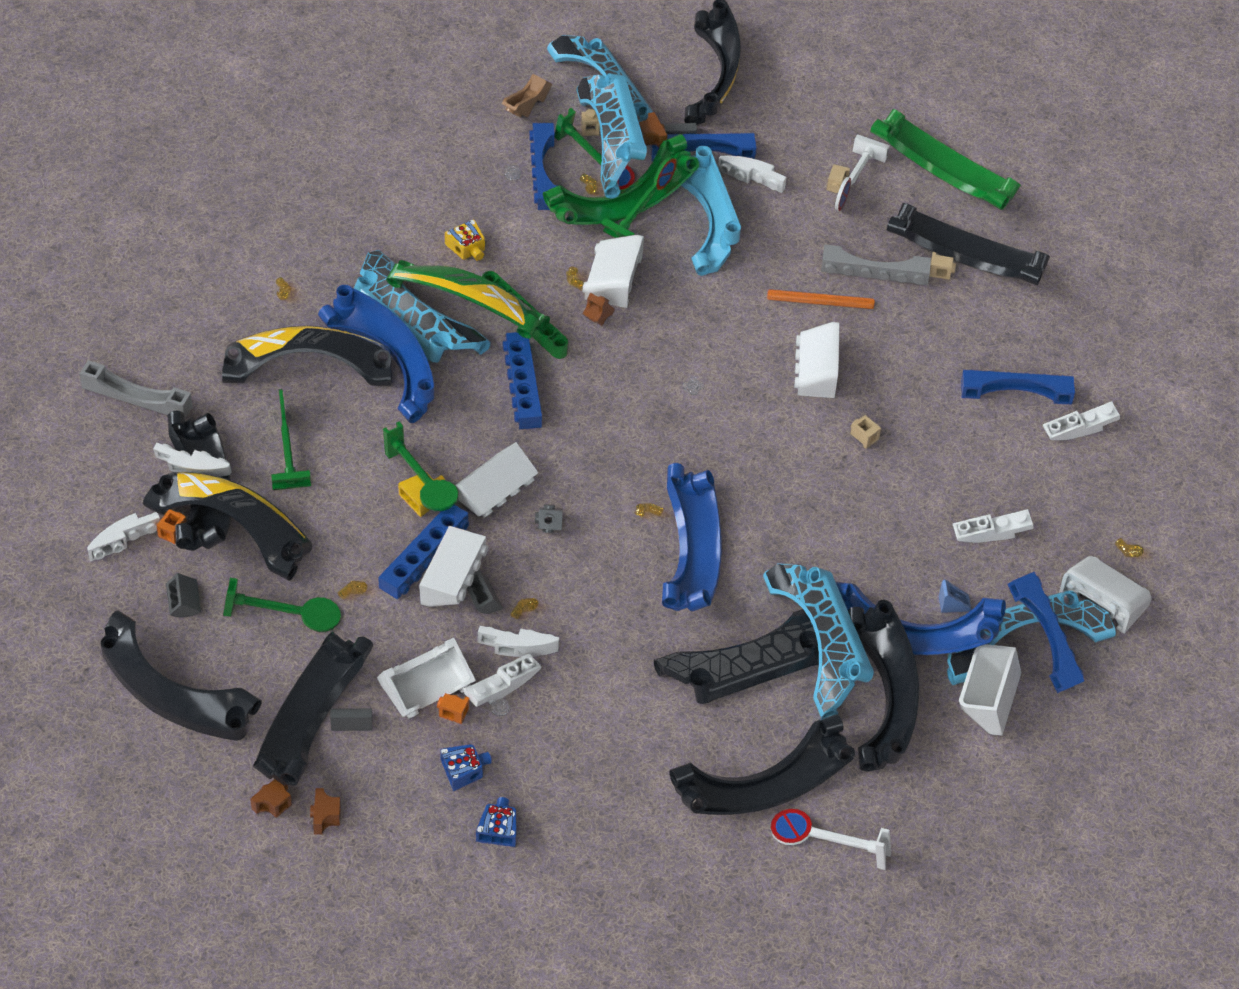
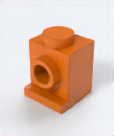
M169 509L157 524L158 537L175 544V525L184 523L186 516Z
M445 693L443 697L439 698L437 703L439 717L462 724L469 710V697L465 696L464 699H461L457 695Z

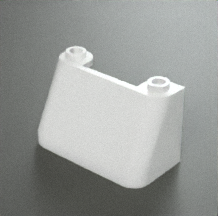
M625 236L601 240L600 243H596L594 252L596 256L588 281L584 282L582 292L585 293V300L592 293L598 297L601 295L607 298L610 305L628 307V296L631 292L637 264L641 263L643 257L644 236Z
M1088 556L1071 567L1064 574L1059 593L1071 590L1077 596L1081 593L1110 611L1111 620L1115 618L1118 623L1116 629L1124 634L1151 602L1150 592L1146 588L1141 587L1093 556Z
M454 638L402 665L383 671L377 677L380 685L402 717L407 716L410 719L419 714L418 710L438 701L445 693L453 694L459 690L463 693L465 688L471 686L476 681Z

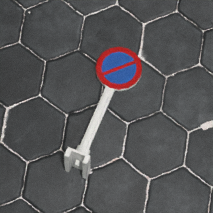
M857 134L853 152L861 154L862 157L851 175L844 179L836 198L835 210L840 211L842 209L851 185L855 183L869 159L873 158L885 163L890 145Z
M799 809L782 810L771 821L773 837L784 845H797L811 836L853 846L875 853L877 868L886 870V856H891L889 829L881 828L877 841H868L812 827L810 817Z

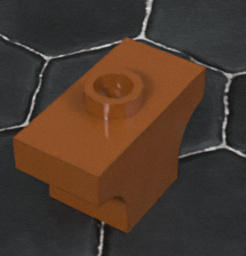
M655 112L648 113V118L639 122L645 145H655L660 148L662 142L667 140V133L664 124L660 123Z
M590 293L587 298L586 308L582 314L602 326L605 320L613 315L615 309L609 304L607 298L601 295L598 297Z
M276 779L269 784L263 785L260 791L250 798L251 809L256 814L265 811L277 818L292 806L291 795L287 792L288 785H282Z
M315 788V803L310 806V818H314V834L322 835L327 827L340 826L341 802L340 797L328 796L324 792V788Z

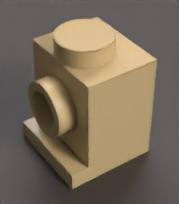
M588 109L586 112H582V136H598L600 124L595 110ZM595 126V129H586V127Z
M833 164L828 178L827 190L838 193L844 179L849 177L850 168Z
M933 252L929 276L950 280L951 273H955L956 268L953 258L936 255V252Z
M866 415L856 419L851 424L850 434L860 441L864 448L867 449L879 440L881 428Z

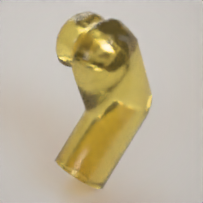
M583 173L580 181L586 184L585 189L588 194H594L597 191V181Z
M573 266L569 267L566 272L567 282L582 290L584 281L578 279V269Z
M279 277L275 283L280 288V291H277L276 294L280 300H286L292 288L282 277Z
M640 503L636 505L634 513L643 517L646 511L661 517L664 508L652 503Z
M1122 538L1115 542V546L1126 557H1139L1144 553L1142 546L1136 544L1127 545Z
M351 581L337 593L344 600L350 594L365 593L368 587L363 581Z
M535 598L521 599L510 613L511 617L519 619L523 612L535 610L538 607V600Z

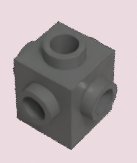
M544 504V507H540L539 512H535V524H539L538 529H542V532L545 533L562 530L563 508H555V505ZM549 516L552 518V520L548 521L546 520V517Z

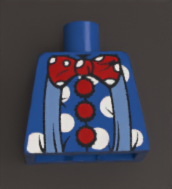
M472 744L440 749V760L453 791L483 777L482 766L492 763L489 752L477 754Z
M499 797L496 805H486L476 829V842L516 847V808L509 807V799Z

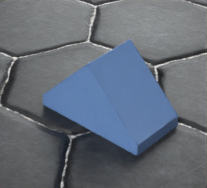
M943 580L939 592L941 613L971 611L969 594L947 580Z

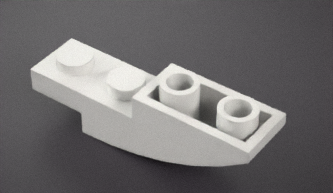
M740 156L719 157L718 169L724 174L733 176L746 183H749L752 179L780 193L785 189L786 177L774 172L775 166Z
M1111 401L1081 414L1075 411L1043 424V427L1050 440H1069L1103 431L1104 425L1119 420L1120 415Z
M156 443L153 448L155 457L166 461L169 470L173 472L203 473L217 477L227 476L232 472L230 463L227 460L214 458L205 451L199 452L194 450L191 456L185 451L179 452L174 450L168 444Z
M1027 509L991 518L989 514L953 523V528L957 541L980 543L1015 538V533L1033 529V523Z
M155 512L139 519L136 513L106 528L87 547L90 561L100 560L112 553H119L127 548V541L136 540L148 533H155L157 531V524L160 521L158 513Z
M480 626L478 630V643L495 647V654L522 657L530 654L533 657L555 653L559 649V637L551 634L520 629L518 635L510 631L505 632Z
M527 654L499 667L497 674L465 688L464 694L469 697V700L476 707L486 702H489L491 705L526 683L542 666L530 654Z

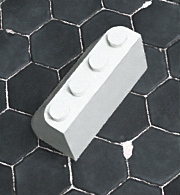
M830 322L802 331L800 335L796 336V346H799V349H796L795 360H799V363L795 364V374H798V377H795L794 388H798V395L835 398L839 361V322Z
M515 442L455 485L458 490V500L478 517L482 515L485 518L493 512L492 507L495 505L499 507L507 501L506 497L508 495L513 497L520 492V486L524 484L526 487L534 481L533 477L538 472L517 442Z
M452 526L448 527L419 585L421 605L434 607L454 605L464 601L466 589L472 585L474 573L480 568L481 558L487 554L486 536Z
M988 644L977 647L959 698L961 709L986 732L992 735H1003L1021 676L1016 647Z

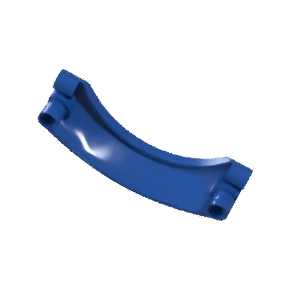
M340 285L336 289L337 298L333 300V307L331 305L323 306L319 310L318 316L329 328L359 334L391 349V356L398 364L404 379V392L398 410L409 423L417 422L427 412V404L434 399L433 376L421 345L407 325L384 305L349 285Z
M672 463L667 468V491L676 518L680 553L678 568L670 582L663 583L662 605L675 611L688 608L693 612L711 605L718 585L722 557L720 516L712 473L709 470H705L697 474L693 472L684 474L685 468L682 464Z
M836 582L847 610L851 607H861L864 609L865 614L870 607L874 608L876 606L855 584ZM983 597L967 614L940 624L929 625L900 621L908 636L913 654L934 655L959 652L988 644L998 635L999 626L1003 623L1006 602L1003 599ZM984 629H988L991 636L985 634Z

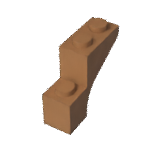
M532 74L525 87L504 98L502 104L507 107L506 110L520 118L522 115L528 118L537 100L544 102L553 84Z

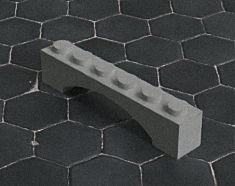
M824 244L821 272L928 285L931 258L913 256L912 259L900 262H876L851 255L842 250L841 246Z
M88 360L80 372L82 388L165 415L177 410L183 412L186 419L193 407L191 392L175 387L172 390H156L142 387L120 378L106 369L105 365Z

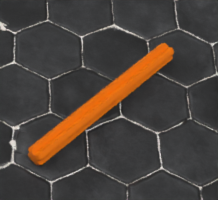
M769 289L767 293V299L775 301L874 309L875 305L873 298Z

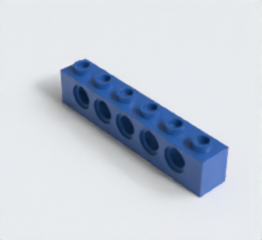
M517 332L506 333V341H503L502 344L503 352H507V355H505V365L509 366L507 377L508 380L512 381V383H509L510 394H514V397H512V408H516L514 421L519 424V430L542 428V413L529 339L520 336Z
M456 505L441 511L378 577L379 589L397 600L402 594H407L410 586L414 582H418L422 573L428 569L448 527L452 526L466 531L469 526L468 512Z

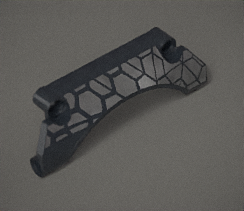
M804 609L793 612L788 620L775 630L749 642L715 650L675 652L654 659L653 663L659 677L668 675L684 684L690 683L694 688L696 702L706 704L715 699L810 666L818 665L819 649L813 624Z

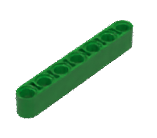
M494 271L483 273V278L501 286L532 310L537 311ZM549 323L545 332L535 330L532 338L554 358L563 359L567 356L568 339L555 326Z

